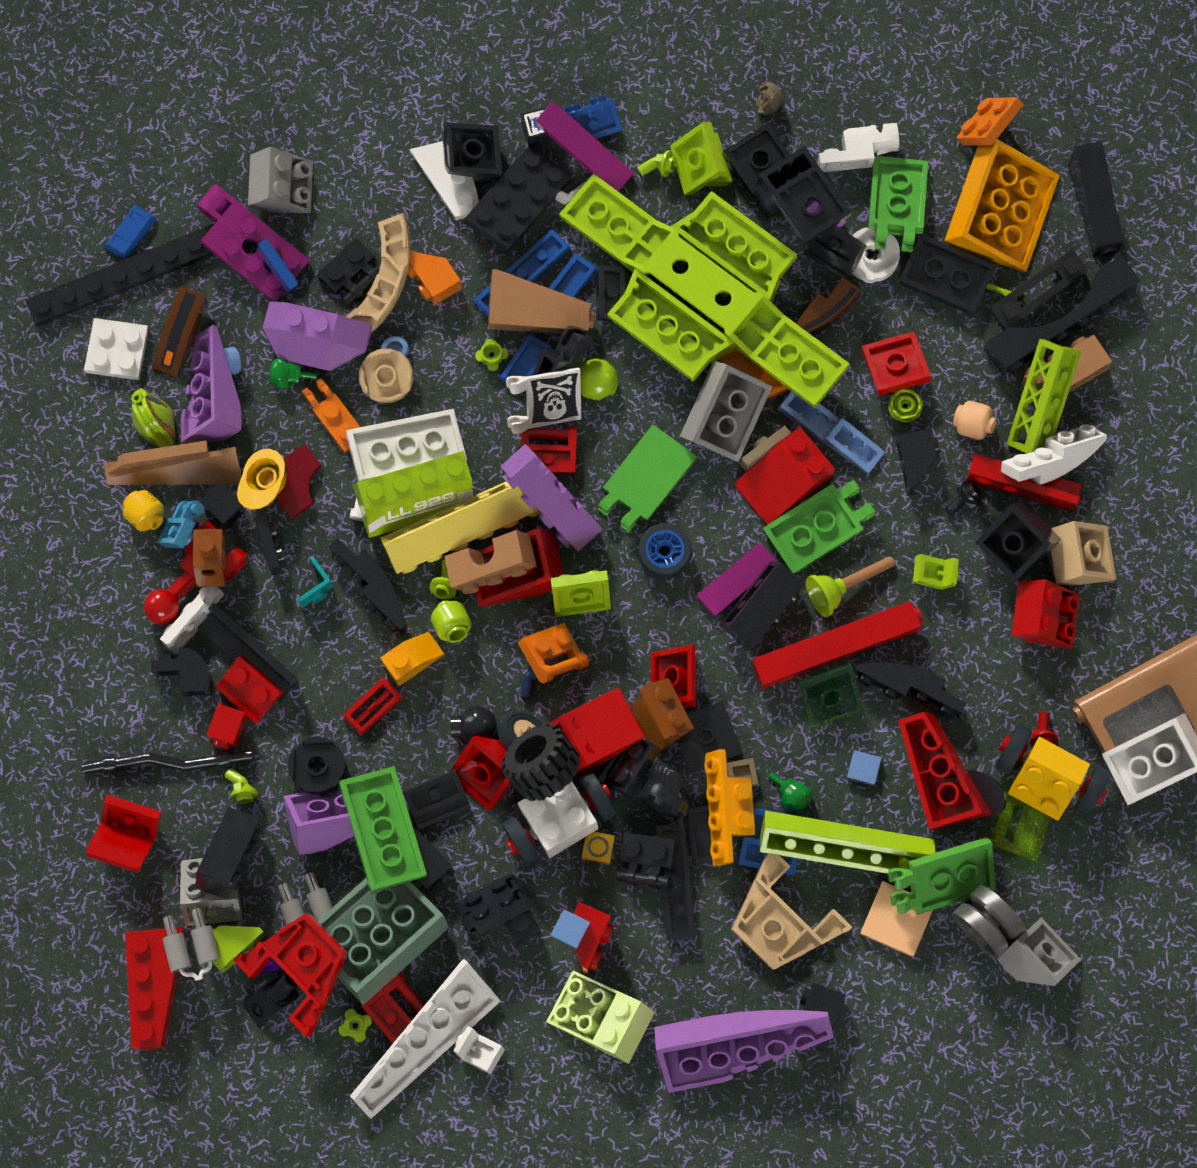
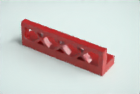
M974 453L967 482H973L983 487L1074 512L1077 507L1082 484L1062 478H1056L1042 485L1030 479L1019 482L1001 472L1002 461Z

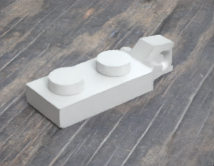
M202 587L194 601L187 604L179 618L165 629L160 640L171 652L178 654L179 647H184L198 631L197 627L211 614L208 608L213 603L217 604L224 596V593L218 587Z

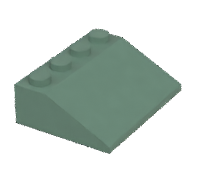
M366 878L318 920L348 952L338 978L363 1005L449 928L444 915L411 882L370 892Z

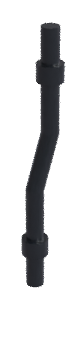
M252 749L232 753L229 750L217 752V755L188 760L149 752L118 758L115 755L103 757V760L82 763L81 768L83 774L102 771L108 774L118 772V769L146 764L181 771H191L219 766L220 769L232 767V764L253 761L254 757Z

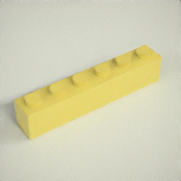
M504 482L382 536L380 539L397 574L400 572L406 574L414 571L418 564L425 561L434 562L439 560L445 552L452 549L453 551L461 550L467 547L468 542L477 538L479 540L486 539L494 534L493 531L501 527H513L519 523V519L528 515L529 517H534L542 512L536 506L531 509L521 498L524 492L518 486L513 489L507 482Z

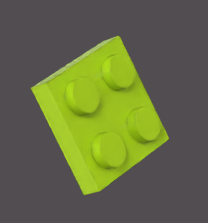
M593 570L584 574H565L551 578L556 617L611 610L607 570Z

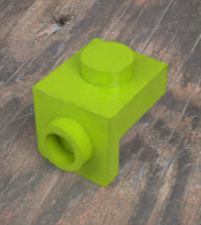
M923 554L917 555L915 557L913 583L941 590L956 586L959 578V559L950 558L943 560Z

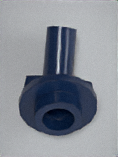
M529 663L528 670L523 676L520 693L524 697L532 696L534 680H538Z

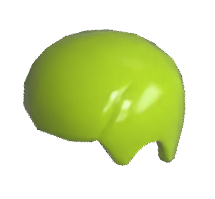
M591 359L581 364L579 368L581 394L585 398L599 401L616 392L619 384L618 372L608 361Z

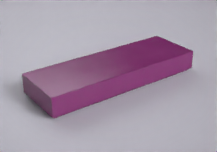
M759 542L697 595V599L716 618L748 590L770 561H776V559Z

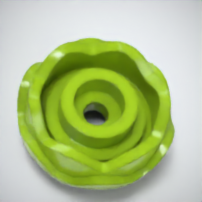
M912 389L895 391L888 403L891 416L897 421L905 423L917 419L923 408L922 399Z

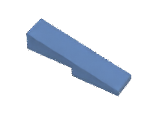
M791 390L776 408L777 411L867 474L871 472L885 453V451L845 419L837 418L820 403L816 408H813Z

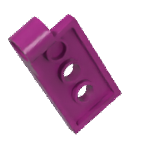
M214 184L197 203L196 207L199 211L215 222L200 243L271 301L276 302L285 292V289L275 275L265 269L263 265L264 260L257 251L254 254L245 253L242 249V244L247 240H252L258 246L265 239L268 240L295 279L309 263L310 260L221 187Z

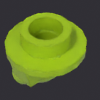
M667 150L663 154H657L656 157L649 159L637 168L642 176L658 168L663 177H668L675 170L676 157H673L671 150Z
M442 560L441 577L432 579L430 590L440 599H451L456 595L457 590L451 588L446 562Z
M232 768L226 771L225 778L234 783V790L231 792L230 798L236 800L238 804L253 802V798L258 796V791L248 784L245 777Z

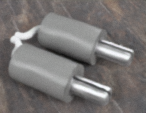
M312 872L305 875L310 889V893L306 895L314 918L318 921L333 908L327 889L319 888L316 877ZM283 883V887L282 885L278 886L284 902L279 908L285 924L288 925L305 913L299 898L293 899L288 884Z
M197 908V912L196 909L191 911L196 929L190 931L199 965L208 964L206 968L199 972V975L184 971L192 967L184 934L177 933L173 916L163 918L167 936L162 938L170 972L180 971L183 976L193 977L195 981L203 979V974L211 969L212 962L220 960L212 926H205L200 908Z

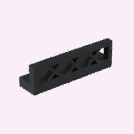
M213 603L208 608L211 614L197 627L198 630L233 662L241 655H244L284 691L277 700L280 703L299 683L297 678L222 609Z

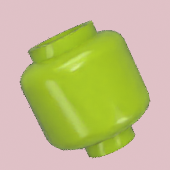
M443 601L437 605L431 614L433 627L438 637L443 641L451 643L460 642L466 638L471 629V620L465 607L460 602Z

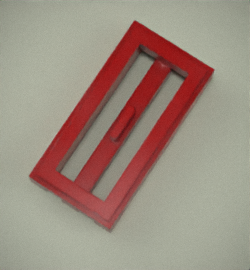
M383 677L342 716L363 737L403 697ZM385 687L387 690L354 720L352 716L381 688ZM392 694L394 697L361 727L359 724Z

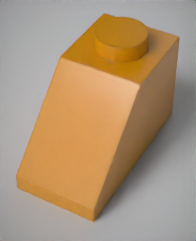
M426 632L402 642L380 658L386 670L396 684L400 686L445 654L431 634Z

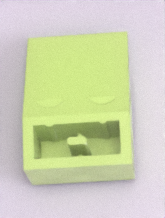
M572 971L546 1022L629 1064L655 1012L641 1001Z

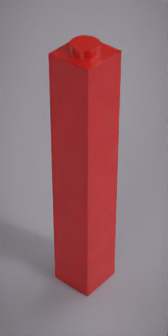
M909 601L756 657L752 661V666L761 689L764 690L916 634L920 631V624L923 623V618L919 608H914L912 602Z

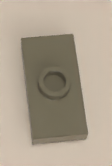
M784 426L768 439L766 436L760 438L753 445L754 449L741 458L740 466L747 472L773 447L790 435L791 432Z

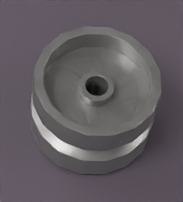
M980 885L970 895L973 906L963 903L952 913V916L971 940L990 956L999 959L1008 949L1006 938L1017 940L1026 931V926L1003 899L989 888Z

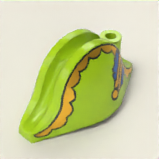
M143 388L135 391L131 397L133 401L131 411L132 422L138 434L158 448L175 446L174 415L169 405Z

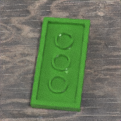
M395 766L339 781V787L370 892L426 877L427 873Z

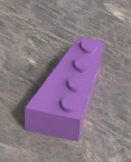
M526 444L500 466L506 472L503 476L504 480L513 489L518 486L524 492L521 498L531 509L536 506L542 512L539 518L549 529L553 526L558 529L560 534L557 535V538L567 549L572 545L577 551H580L603 530Z

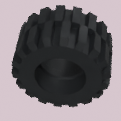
M543 724L542 726L538 725L531 730L525 731L514 740L513 744L506 750L507 753L503 756L501 769L523 798L529 801H535L536 799L541 801L562 791L573 780V776L579 770L578 767L581 763L579 758L581 756L560 728L554 724Z

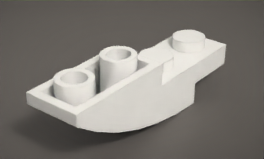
M1081 425L1079 428L1071 431H1061L1058 435L1046 438L1045 448H1038L1034 452L1015 455L1011 459L1002 461L1001 472L1019 482L1030 479L1042 485L1063 476L1088 459L1106 441L1107 435L1092 425Z

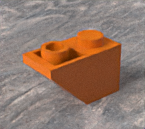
M410 251L407 274L411 279L416 277L420 283L417 288L425 300L430 298L435 306L462 289L461 280L446 258Z

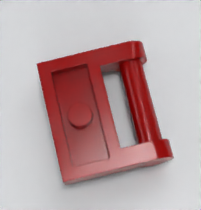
M569 426V429L530 428L521 433V447L526 444L553 475L575 476L577 427ZM530 439L568 440V446L530 444Z
M402 973L395 976L370 1000L362 1005V1008L392 1043L397 1040L412 1020L390 994L397 989L417 1014L425 1006L406 983L407 979Z

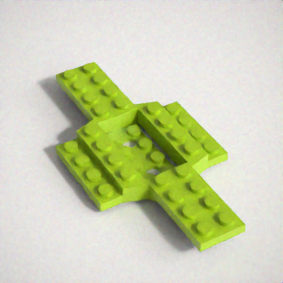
M593 174L559 213L562 220L633 272L625 294L608 312V318L692 382L709 363L712 365L713 361L720 360L736 349L813 408H816L850 367V363L786 317L772 303L780 285V278L797 259V254L712 191L694 212L672 226H668L654 219ZM685 261L689 266L688 270L683 274L675 273L672 269L675 262ZM649 274L654 276L725 330V335L647 276ZM721 292H726L731 296V302L726 306H720L715 301L716 296Z

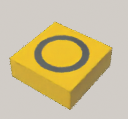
M593 832L586 836L581 859L610 865L615 836L599 832Z

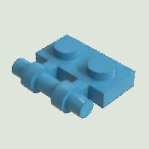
M199 501L180 502L172 518L167 519L156 543L166 548H184L185 545L187 546L193 538V527L195 525L193 520L203 514L204 506Z

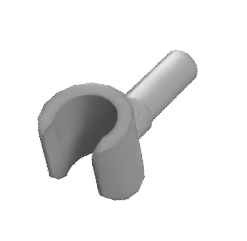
M586 181L571 191L570 194L560 190L555 197V205L564 209Z

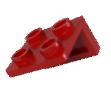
M107 795L103 804L101 823L86 849V856L133 872L140 871L158 837L162 812Z

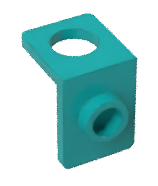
M314 556L310 558L311 563L324 581L298 598L302 608L311 602L316 604L322 601L327 596L326 592L333 588L331 580Z

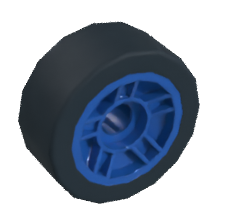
M658 524L650 527L643 534L639 542V560L642 568L649 575L658 579H671L679 576L689 564L691 543L681 528L672 524ZM668 546L670 553L666 556L661 555L659 549L667 548Z

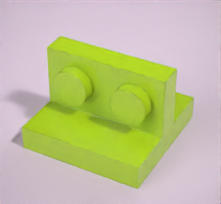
M702 122L670 145L673 157H676V168L684 195H693L705 186H727L732 183L726 159L722 154L723 148L717 132H714L711 122Z

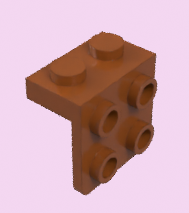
M669 678L646 684L639 689L642 696L632 703V709L648 741L657 745L661 749L660 751L694 729Z

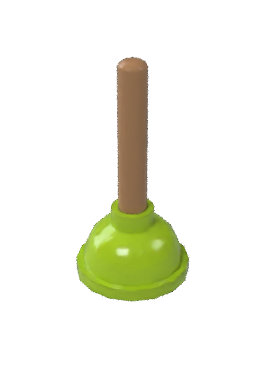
M889 556L843 579L837 578L834 580L825 575H810L806 579L808 596L818 613L823 617H829L840 604L842 594L846 593V589L894 567L895 561Z

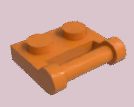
M565 623L523 637L518 642L541 683H547L552 681L557 675L573 669L581 670L589 665L588 656L580 651ZM564 654H567L569 658L552 666L544 663Z

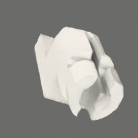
M897 123L883 124L881 133L876 129V125L850 128L843 131V151L828 149L823 153H819V167L823 172L873 167L874 153H877L878 156L891 151H898L899 133Z

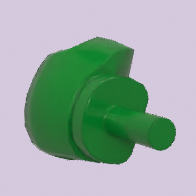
M275 359L270 365L269 377L270 381L275 383L277 388L289 389L293 383H299V378L317 380L318 373L300 371L301 364Z
M773 772L768 776L771 781L781 787L778 794L782 796L781 804L786 811L790 813L794 811L802 812L812 802L813 793L805 785L791 778L783 781Z

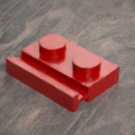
M244 655L239 656L224 674L223 679L215 686L241 711L245 712L254 723H259L284 693Z

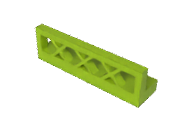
M1039 339L1007 445L1027 454L1034 452L1038 448H1045L1046 438L1056 434L1082 351L1063 347L1045 339ZM1049 348L1054 350L1051 362L1046 365L1044 355L1046 349ZM1042 375L1044 385L1043 388L1038 391L1036 387L1037 378ZM1034 401L1036 410L1034 415L1029 418L1027 409L1029 404ZM1025 428L1027 438L1025 444L1018 442L1021 430Z

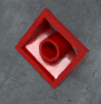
M692 644L651 653V683L669 678L683 708H695V645Z

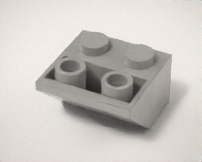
M268 147L251 154L248 206L268 213H310L313 161L273 147Z

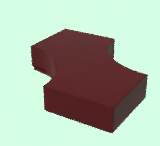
M303 444L283 458L287 469V479L284 488L277 494L276 499L291 520L314 505L310 496V483L315 473L322 468L306 444Z

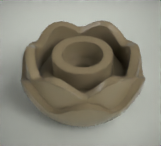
M766 82L759 87L760 96L756 100V105L759 108L757 112L764 114V116L776 112L781 102L780 89L774 83Z

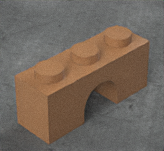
M515 530L493 538L494 554L492 559L486 564L484 563L482 552L471 548L444 556L451 588L462 591L463 594H471L479 591L481 586L500 584L503 582V578L522 576L527 573L528 569L537 567L530 535Z

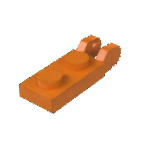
M322 378L316 381L318 389L327 397L326 400L319 404L314 394L308 388H305L302 393L313 407L315 415L346 454L350 451L346 430L360 428V426L337 395L333 394Z

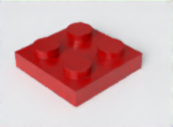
M915 332L862 346V354L878 396L931 382V374Z

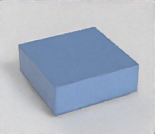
M854 750L846 779L874 786L882 757Z
M564 909L551 933V937L577 949L590 922Z

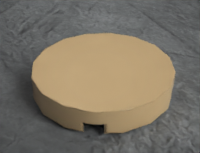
M378 349L370 353L359 369V383L363 392L372 400L380 403H394L403 399L411 390L414 382V370L409 359L401 352L393 349Z

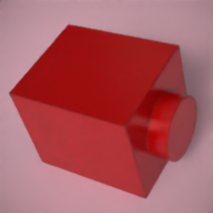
M218 704L207 732V737L213 741L212 745L222 750H228L229 747L237 749L248 716L243 711Z

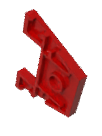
M306 913L278 930L277 934L268 940L256 944V947L252 950L238 955L233 961L249 978L255 979L273 958L307 994V997L288 1019L304 1036L311 1037L348 952L311 914Z

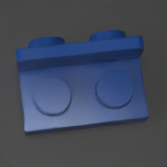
M605 95L589 99L590 104L580 107V104L577 103L564 108V111L595 139L623 130L614 100L612 98L606 99Z

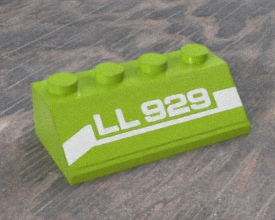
M464 451L352 484L368 538L403 528L473 497L472 478Z

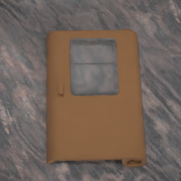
M1197 634L1074 701L1075 708L1072 709V713L1079 724L1084 723L1089 727L1102 753L1184 713L1197 736Z

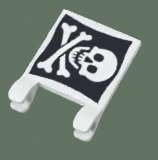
M579 368L527 377L510 376L506 379V386L512 394H519L526 390L527 416H510L507 420L508 427L511 428L512 433L519 434L530 428L581 419V378Z

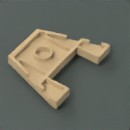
M767 853L731 930L771 970H775L849 931L852 926L836 910L832 909L812 930L771 890V886L791 866L781 856Z

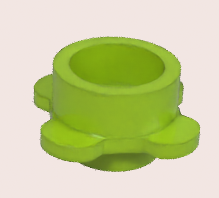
M488 339L481 347V350L476 352L475 357L477 361L485 363L490 371H495L498 369V364L508 357V351L506 348H501L494 339ZM494 353V356L490 357L489 354Z
M349 1009L345 1012L346 1018L343 1025L339 1027V1033L343 1037L350 1036L354 1038L356 1042H363L366 1039L365 1033L367 1028L372 1024V1019L369 1015L362 1016L357 1014L354 1009ZM354 1023L358 1024V1027L356 1029L353 1028Z

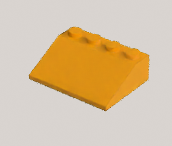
M998 139L992 145H978L944 241L973 256L1024 273L1027 272L1060 175Z

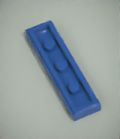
M550 229L504 272L535 283L571 250V246L553 229ZM490 285L473 300V303L488 318Z

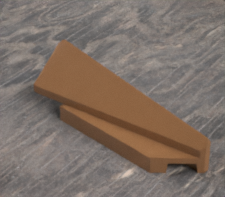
M207 441L123 453L118 456V461L104 463L108 485L218 484L219 482L221 484H239L242 478L239 454L236 447L210 452Z

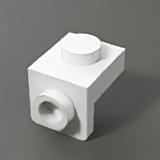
M467 1027L465 1032L459 1035L454 1052L463 1061L490 1075L505 1051L501 1045L479 1035L470 1027Z

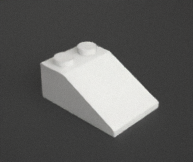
M1185 713L1102 754L1127 805L1197 772V736Z

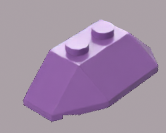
M269 302L263 330L278 359L332 371L366 352L373 325L339 314L291 303Z

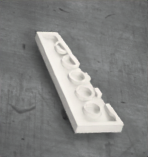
M465 959L458 964L350 1095L370 1119L457 1041L459 1035L465 1032L467 1027L472 1028L500 1002V999Z

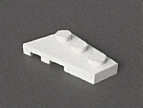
M443 141L410 149L411 155L418 162L455 220L465 218L479 202L473 178L447 173L444 166Z

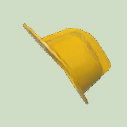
M262 449L254 453L247 460L237 491L239 503L245 508L254 510L269 505L284 488L286 483L285 462L277 451Z

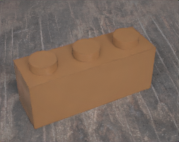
M1095 335L1087 339L1084 336L1080 337L1070 345L1071 348L1082 352L1069 393L1108 370L1112 363V360ZM1053 354L1047 359L1049 362L1046 365L1051 362ZM1030 368L1024 372L1025 376L1021 383L1023 387H1025ZM1042 375L1039 376L1036 381V387L1038 391L1041 390L1044 385Z

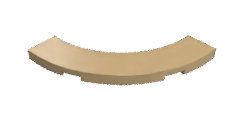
M404 213L378 222L381 235L382 257L379 273L376 275L374 283L367 294L368 296L363 303L346 316L373 325L371 333L385 320L393 309L407 277L410 261V235Z

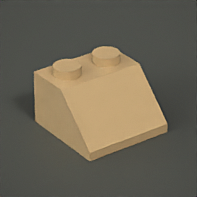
M1072 521L1051 528L1062 539L1051 550L1053 575L1056 584L1074 586L1116 580L1107 526Z

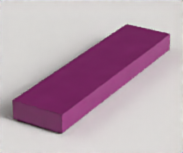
M551 101L534 121L539 128L592 175L595 174L618 192L633 175L634 172L554 101Z

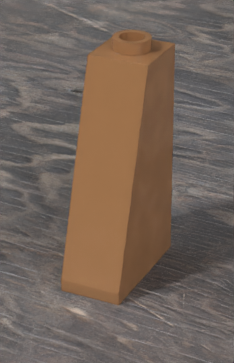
M496 269L492 270L488 329L562 334L567 326H576L587 332L588 328H593L594 312H589L590 303Z

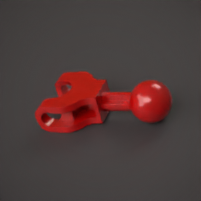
M205 521L197 529H216V526L210 521ZM193 538L186 546V558L180 564L183 574L167 590H154L148 594L144 601V613L155 624L165 625L172 622L179 613V601L196 584L193 570ZM233 549L226 555L225 582L230 581L246 564L248 555L243 550ZM204 570L203 573L210 574L214 573V571Z

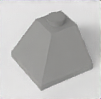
M1042 917L997 959L1005 971L1011 974L1017 981L1055 986L1081 961L1077 954Z

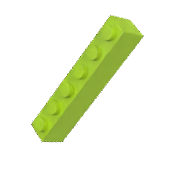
M765 811L760 833V852L888 874V871L893 868L909 869L908 861L934 854L935 842L934 839Z

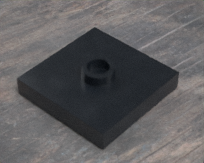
M723 701L687 714L694 729L679 738L677 743L689 774L705 769L706 753L725 749L726 761L743 755Z

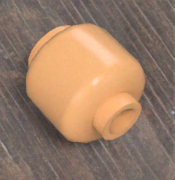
M967 401L964 405L958 406L954 415L953 425L957 427V432L960 435L982 440L988 433H993L997 419L993 417V410L990 406L975 401Z

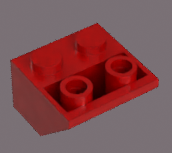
M1046 579L1019 581L1012 636L1029 643L1073 649L1077 610L1079 608V594Z
M579 902L574 914L589 921L590 925L578 948L573 949L582 972L589 975L591 969L597 970L603 956L602 951H599L602 943L608 944L614 930V925L611 924L610 915Z

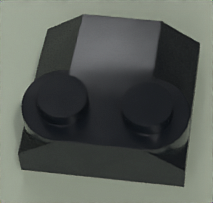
M445 123L443 153L444 166L447 173L472 177L479 183H489L493 179H500L502 166L498 126Z

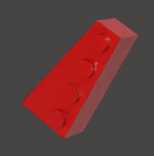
M921 712L898 720L929 830L941 831L992 815L936 716L928 712Z
M176 927L177 933H183L186 941L187 930L184 927ZM166 928L125 932L131 1046L136 1051L164 1049L167 1044L179 971L170 972L162 938L167 936Z

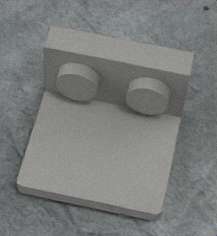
M203 858L181 861L180 906L185 926L195 925L191 911L196 909L197 912V908L201 909L205 924L243 920L238 889H232L228 899L195 889L196 872Z

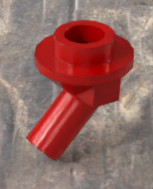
M1039 711L1037 730H1033L1030 735V745L1032 748L1039 737L1054 745L1058 744L1057 734L1048 731L1050 713Z

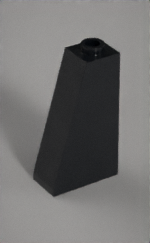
M1102 141L1075 146L1068 163V170L1092 255L1101 254L1102 257H1108L1117 253V250L1120 249L1123 243V237Z

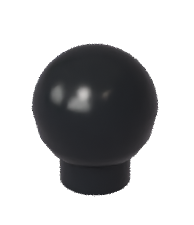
M475 706L468 708L460 716H451L450 728L452 738H463L468 743L474 736L492 739L497 731L495 715L485 707Z

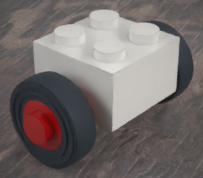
M591 771L578 779L584 798L581 797L571 781L562 791L557 792L550 798L546 797L541 801L537 799L535 801L523 799L518 802L521 813L531 827L529 831L523 828L515 817L502 824L509 838L506 841L514 856L517 854L520 856L527 867L540 861V857L535 849L534 840L538 839L550 859L598 830L597 821L590 812L589 807L591 810L596 811L603 822L616 815L615 808L610 801L612 795L605 783L600 784Z

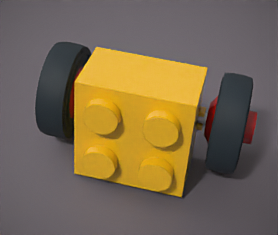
M1019 723L1011 737L1005 736L998 749L1002 753L996 763V768L1006 774H1009L1014 765L1020 762L1021 759L1024 761L1008 794L1059 821L1076 791L1079 790V798L1074 810L1087 817L1096 803L1100 805L1108 792L1105 787L1111 773L1097 766L1091 776L1084 781L1083 778L1090 766L1089 763L1041 737L1037 739L1031 751L1027 750V741L1032 730Z

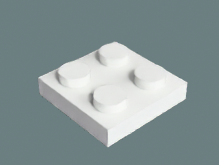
M94 318L84 371L91 374L140 380L149 333L148 325Z

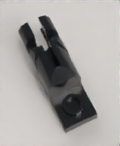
M567 326L561 335L556 350L543 348L533 375L580 368L586 358L582 354L589 351L594 337L592 335L585 336L587 331L582 328Z

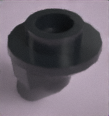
M963 481L956 489L959 496L945 508V511L948 515L953 516L965 504L970 508L981 503L980 496H982L981 490L975 483Z

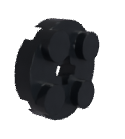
M311 737L302 741V744L291 752L288 760L289 774L297 788L315 795L325 794L337 789L339 781L343 779L346 770V762L341 750L331 740L324 737ZM315 759H320L321 764H325V767L320 769V772L315 773L312 768H309V765L314 764Z

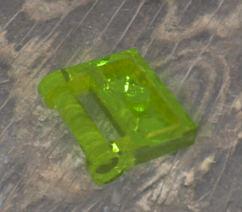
M1005 791L1006 806L999 816L994 835L990 836L989 839L995 849L1036 862L1050 816L1009 795L1008 791ZM1016 805L1022 807V811L1012 843H1009L1004 838L1014 806Z

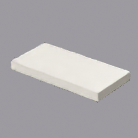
M454 409L346 430V437L358 482L464 451L466 458Z

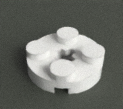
M863 228L852 235L867 245L857 268L852 273L854 276L866 283H874L887 279L895 272L900 259V248L892 234H887L885 250L874 249L876 229ZM870 249L872 252L877 250L879 252L877 255L878 259L869 260L867 258V250Z

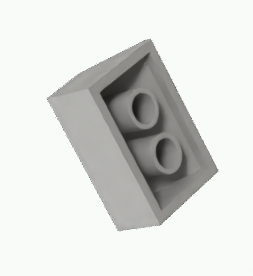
M713 361L680 437L739 462L772 386L727 364Z

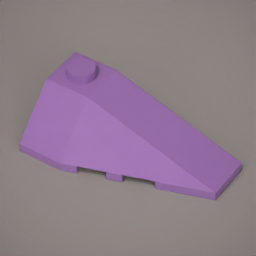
M212 325L197 335L195 339L190 366L195 371V375L191 385H187L185 393L191 395L188 410L183 409L181 414V443L184 444L201 441H225L241 431V405L218 328Z
M338 790V796H321V794L315 795L306 792L284 796L292 840L299 855L327 850L354 836L341 790Z

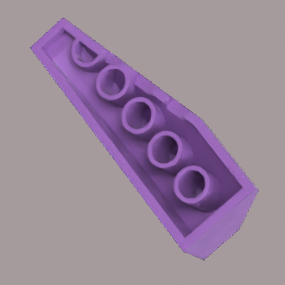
M805 1010L736 1012L654 1027L656 1052L668 1093L726 1082L734 1079L733 1074L743 1070L751 1072L758 1069V1064L770 1059H773L774 1062L785 1058L787 1052L795 1049L802 1051L834 1038L828 1012Z

